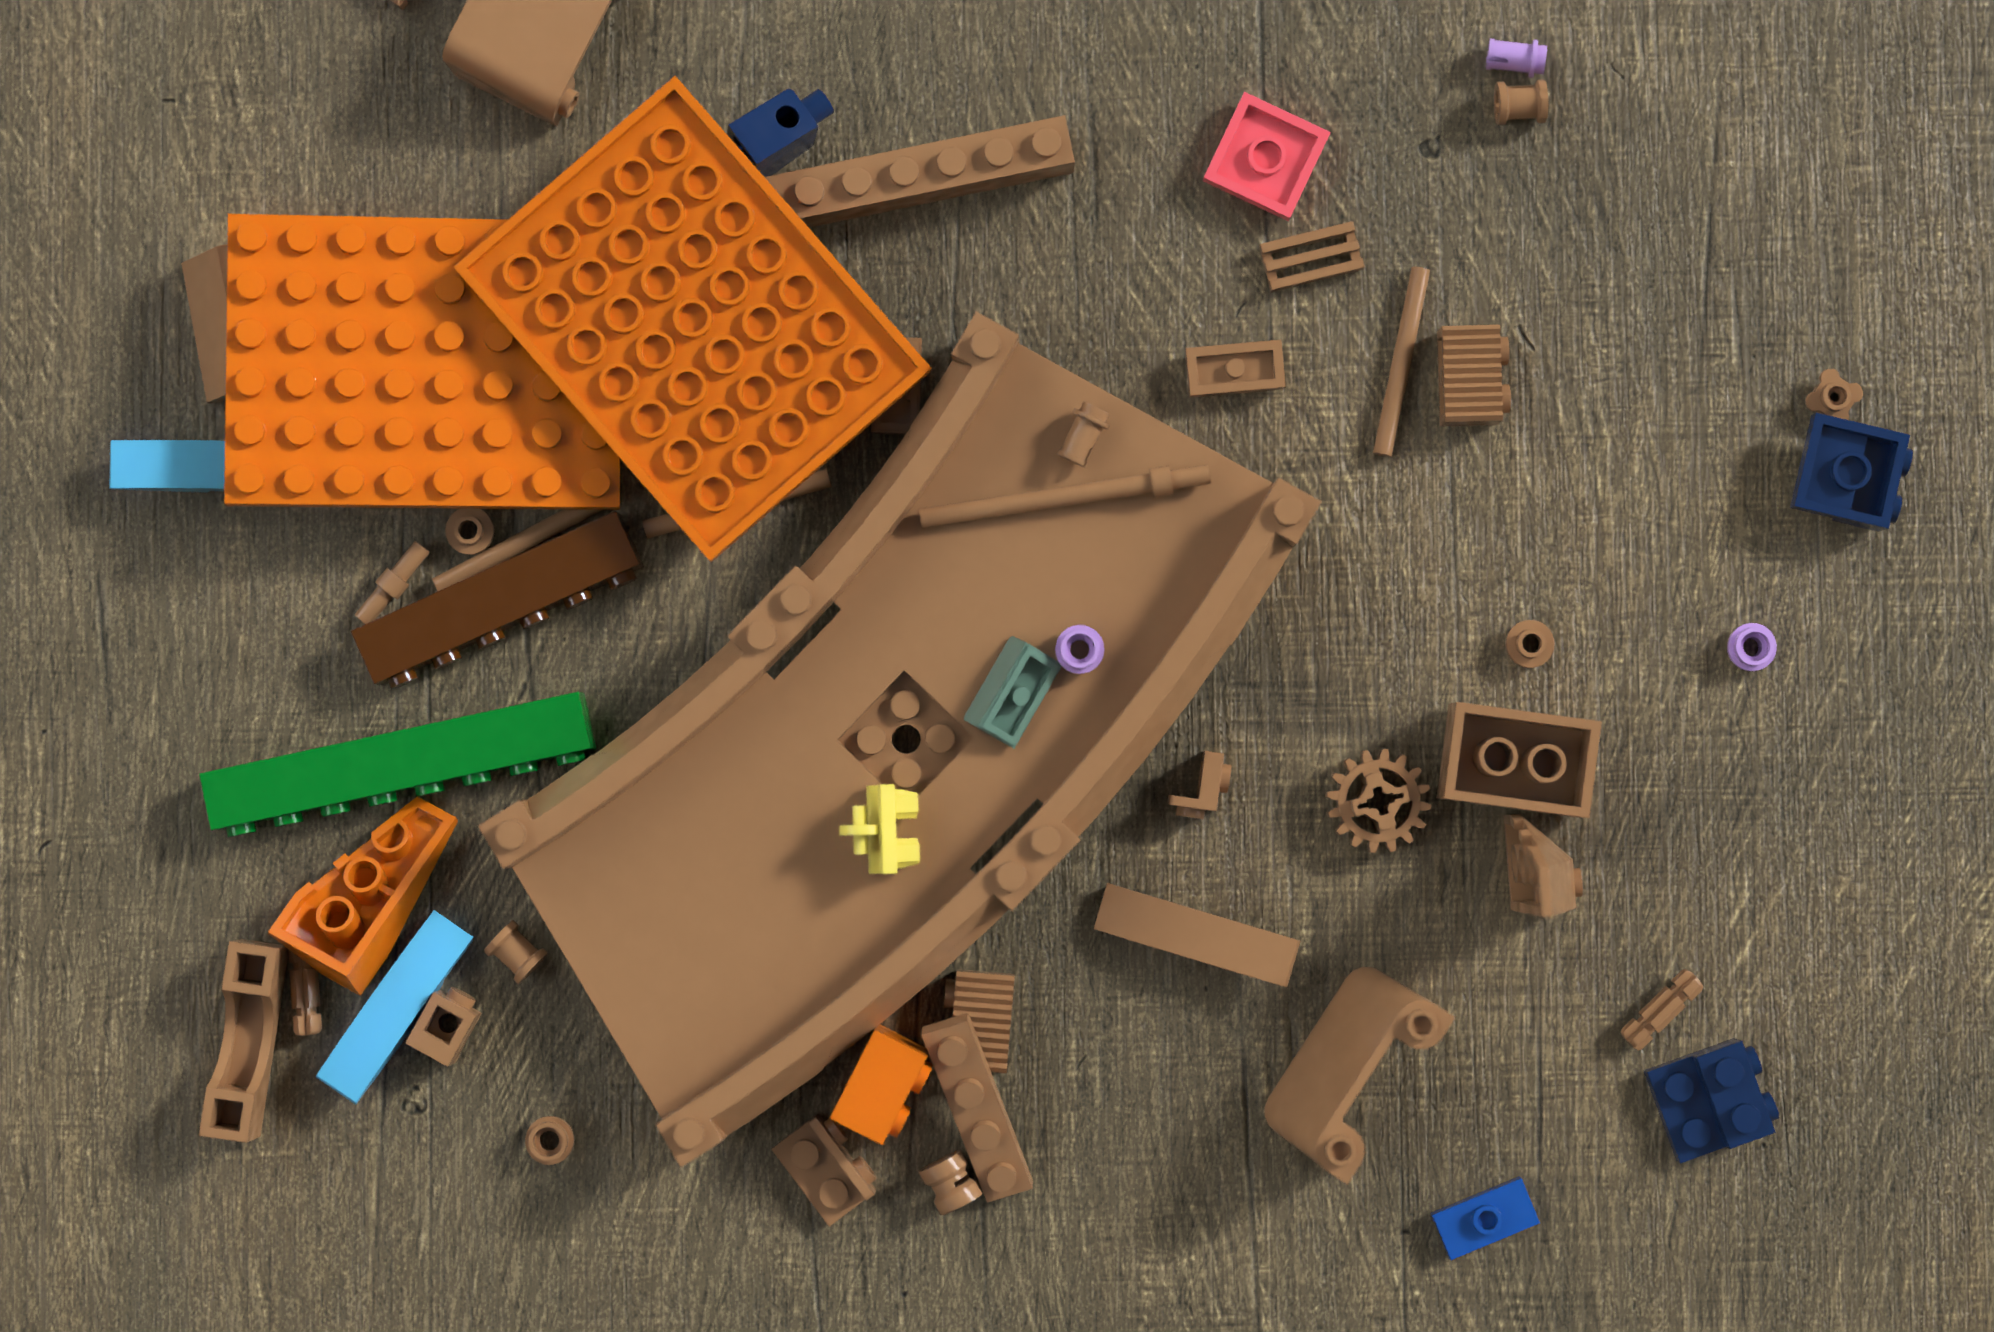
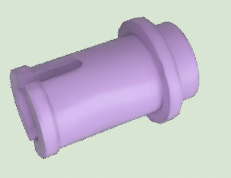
M1489 39L1486 70L1497 69L1528 73V78H1533L1534 74H1544L1547 55L1546 45H1538V40L1533 39L1532 44Z

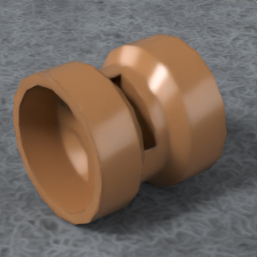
M962 1150L945 1155L918 1171L924 1185L932 1188L935 1194L934 1204L940 1215L950 1213L983 1194L977 1180L970 1178L966 1171L968 1162Z

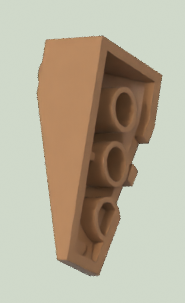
M1521 814L1503 815L1511 910L1539 917H1553L1577 908L1576 897H1582L1583 881L1580 868H1573V859Z

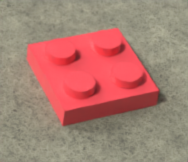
M1244 92L1202 181L1289 221L1331 132Z

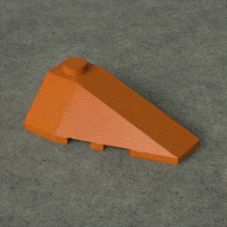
M415 797L372 831L371 838L352 854L347 856L345 853L333 862L335 867L312 885L308 882L300 888L269 929V935L320 974L361 996L389 956L458 823L457 818L420 797Z

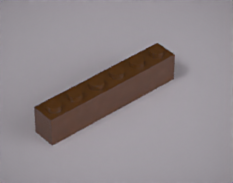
M614 511L356 628L351 633L374 684L384 686L389 683L391 690L418 679L415 671L433 664L435 670L459 661L462 659L459 651L477 644L479 650L503 641L506 638L503 631L521 624L522 629L526 630L549 619L547 611L564 604L566 609L570 610L583 605L593 599L591 591L606 584L609 585L610 590L625 586L637 579L634 572L644 568V565L622 516Z

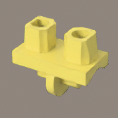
M895 784L866 786L867 805L852 806L853 825L839 826V836L853 835L854 855L868 854L869 874L897 873V868L919 864L920 849L918 839H896V819L917 818L918 794L916 792L895 789Z

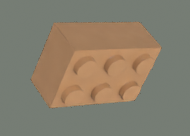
M1462 702L1449 703L1436 799L1576 818H1590L1602 721Z

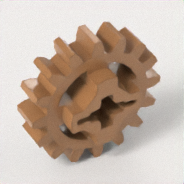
M1380 749L1377 760L1372 759L1368 750L1360 751V764L1357 765L1349 758L1343 761L1348 771L1345 776L1332 773L1330 778L1339 786L1337 791L1325 792L1326 798L1336 801V807L1326 812L1327 817L1340 818L1341 823L1337 826L1335 832L1337 835H1341L1350 831L1352 836L1349 845L1356 848L1363 840H1366L1367 849L1370 853H1376L1379 842L1384 843L1388 852L1396 851V838L1399 837L1407 844H1410L1414 840L1409 829L1411 827L1425 828L1426 824L1418 818L1419 811L1431 810L1432 805L1422 802L1420 795L1429 791L1430 786L1426 784L1417 785L1415 779L1422 770L1419 767H1415L1407 771L1404 768L1407 756L1401 754L1394 762L1389 761L1388 749ZM1379 768L1396 774L1404 782V785L1395 787L1384 781ZM1361 774L1362 786L1355 798L1347 800V792L1351 783ZM1376 787L1379 794H1398L1397 798L1389 799V802L1383 805L1384 813L1379 814L1377 808L1357 807L1373 797V789ZM1409 802L1406 817L1400 825L1395 827L1394 816L1401 804ZM1362 815L1373 822L1377 834L1363 830L1356 825L1351 817Z

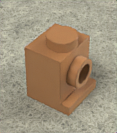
M450 987L448 993L442 990L433 992L405 1044L447 1067L455 1064L482 1014L480 1011L472 1008L476 999L454 987ZM447 1013L454 1015L457 1019V1027L454 1031H447L442 1026V1018Z

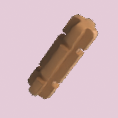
M288 949L289 963H293L294 968L289 970L292 1009H296L297 1015L292 1016L293 1032L299 1036L315 1035L322 1030L321 1013H317L316 1007L320 1006L318 971Z
M1681 970L1671 980L1673 985L1670 988L1665 986L1638 1012L1641 1016L1638 1020L1632 1018L1621 1029L1623 1038L1638 1051L1642 1050L1653 1039L1651 1034L1654 1031L1660 1033L1686 1007L1683 1003L1687 999L1692 1001L1702 992L1703 985L1701 981L1689 970Z

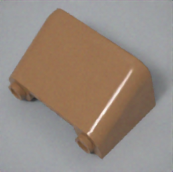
M467 0L446 41L442 56L443 61L455 77L557 127L562 116L568 118L576 107L579 92L574 90L575 79L573 76L612 0Z
M1360 967L1353 970L1345 978L1269 1095L1264 1106V1116L1268 1125L1279 1136L1327 1172L1348 1185L1365 1155V1146L1361 1136L1352 1127L1343 1122V1117L1394 1038L1415 1049H1428L1435 1046L1443 1038L1456 1017L1378 969Z

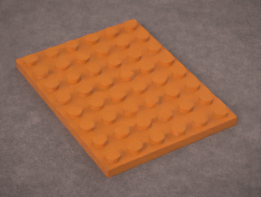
M676 76L671 78L454 266L456 271L710 562L721 555L932 371L929 364Z
M228 214L224 504L226 506L620 510L619 456L454 268L459 261L508 219Z

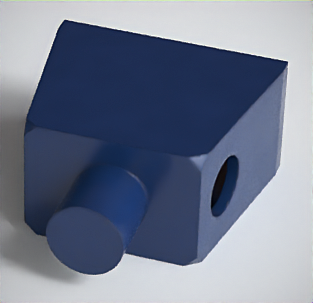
M786 89L729 124L727 135L764 177L774 175L814 145L817 135V124L832 115L834 110L830 101L820 89L815 90L802 100L798 98L792 89Z

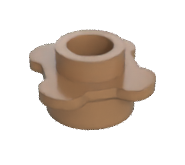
M1827 369L1820 374V383L1814 388L1813 392L1806 396V406L1810 411H1816V413L1849 420V410L1855 402H1859L1863 397L1862 387L1857 383L1850 384L1840 378L1837 370ZM1832 393H1836L1838 395V400L1836 402H1833L1830 399V395Z

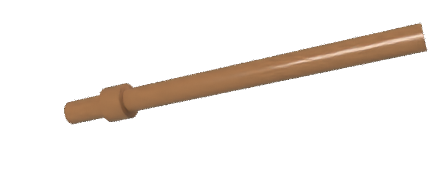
M1208 465L1170 470L1169 466L1149 469L1150 474L919 509L921 526L926 528L1153 493V497L1173 495V490L1211 484Z

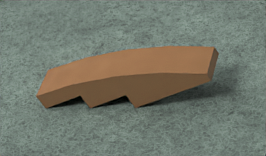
M1110 883L1106 885L1094 929L1283 987L1288 986L1301 942L1297 939Z

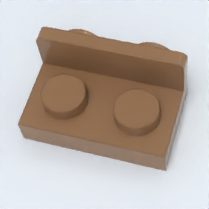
M818 1112L772 1147L771 1150L830 1227L861 1202L867 1201L875 1195L876 1188L872 1182L877 1179V1176L862 1156L853 1159L843 1146V1143L848 1138L838 1123L830 1118L825 1121Z

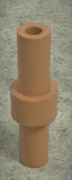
M415 540L392 569L387 567L375 581L378 586L354 615L365 624L374 621L393 597L397 600L410 585L406 581L430 551Z

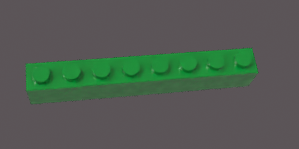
M574 692L199 773L210 829H226L227 837L229 838L257 832L255 823L273 819L275 827L303 822V812L320 809L322 817L350 812L349 802L368 799L369 807L398 801L396 792L415 788L416 797L445 791L443 782L462 778L463 787L492 781L490 772L509 768L510 776L539 771L537 762L556 758L558 766L582 762L586 760L585 751L595 750L596 744L585 693Z

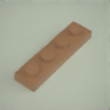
M965 1013L922 1027V1039L987 1203L1033 1189L1032 1176L969 1014Z

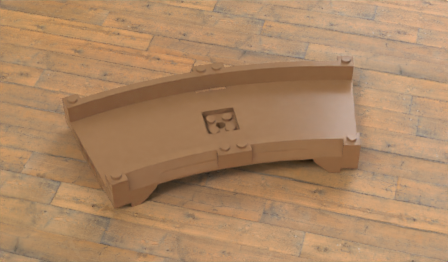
M975 312L951 353L952 361L910 425L909 431L851 509L799 569L795 565L727 636L731 640L633 726L595 755L592 754L527 800H518L478 826L502 868H513L661 1117L656 1127L680 1167H683L722 1142L729 1134L753 1120L820 1073L825 1066L874 1030L934 980L1009 909L1013 911L1081 840L1079 836L1094 821L1144 762L1185 709L1227 648L1233 644L1280 571L1292 548L1299 542L1322 501L1280 478L1274 483L1268 481L1019 344L1018 334ZM1083 402L1109 413L1106 423L1110 425L1108 430L1102 429L1085 468L1057 455L1076 418L1073 411L1074 409H1080ZM1208 465L1211 484L1173 490V495L1153 497V493L926 528L921 526L919 513L921 508L1150 474L1149 469L1169 466L1170 470ZM834 602L841 611L773 679L767 671L807 632ZM1075 625H1085L1094 629L1101 636L1104 644V655L1100 664L1094 670L1085 674L1071 673L1061 667L1015 749L964 720L968 708L1011 636L1027 642L1058 661L1055 653L1056 642L1060 634L1067 628ZM1075 641L1070 647V652L1073 657L1083 659L1089 654V647L1084 641ZM902 726H912L920 734L921 741L919 747L909 754L900 753L893 744L894 733ZM895 784V789L916 792L918 794L917 818L896 819V839H918L920 849L919 864L897 868V873L869 874L868 854L854 855L853 835L839 836V826L853 825L852 806L867 805L866 786ZM1036 799L1043 803V806L977 874L970 869Z

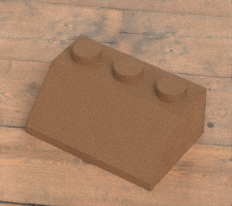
M228 244L216 246L181 263L208 404L226 401Z

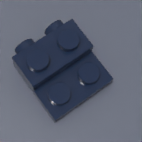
M1821 413L1812 414L1790 508L1830 517L1835 522L1877 532L1889 529L1890 523L1894 524L1897 521L1902 506V496L1897 495L1900 478L1907 475L1912 462L1913 450L1907 448L1910 435Z
M1732 1038L1643 1070L1675 1159L1679 1163L1725 1147L1732 1149L1776 1133L1772 1121L1779 1119L1777 1106L1768 1091L1761 1093L1755 1075L1762 1073L1759 1057L1752 1046L1745 1048L1741 1040Z

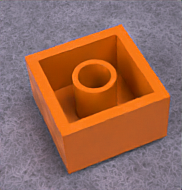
M881 1024L877 1026L830 1119L881 1145L884 1144L888 1134L897 1138L910 1113L911 1107L904 1104L910 1090L920 1094L932 1070L933 1064L926 1061L928 1056L926 1047Z

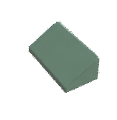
M1011 636L968 708L964 720L1015 749L1062 666L1058 661L1027 642Z

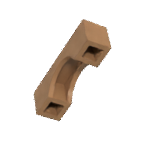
M247 939L229 941L221 989L225 998L223 1040L215 1071L206 1087L199 1136L248 1143L261 1136L288 963V949L281 944Z

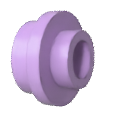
M1747 623L1737 627L1731 633L1727 643V651L1731 661L1737 667L1746 671H1757L1767 667L1773 661L1777 650L1776 640L1772 632L1767 627L1757 623ZM1748 638L1754 639L1758 644V652L1754 656L1747 655L1743 650V644Z
M1075 625L1067 628L1060 634L1056 642L1055 653L1058 662L1064 669L1075 674H1085L1094 670L1100 664L1104 655V644L1101 636L1091 627ZM1075 641H1084L1088 645L1089 654L1085 658L1077 659L1072 656L1070 647Z

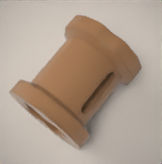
M1537 80L1534 85L1506 86L1504 81L1496 82L1494 87V115L1496 124L1505 125L1507 120L1536 119L1537 123H1546L1548 117L1546 81Z
M512 920L494 937L483 952L488 957L495 955L515 974L513 980L519 985L540 965L548 955V952L544 948L539 950L520 934L518 931L519 925Z

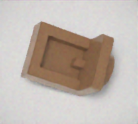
M1202 752L1196 798L1167 795L1166 804L1177 806L1176 816L1204 819L1205 810L1217 811L1219 792L1228 793L1231 776V765L1223 764L1224 753Z

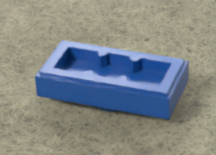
M1519 1176L1430 1213L1450 1260L1540 1223L1523 1180Z

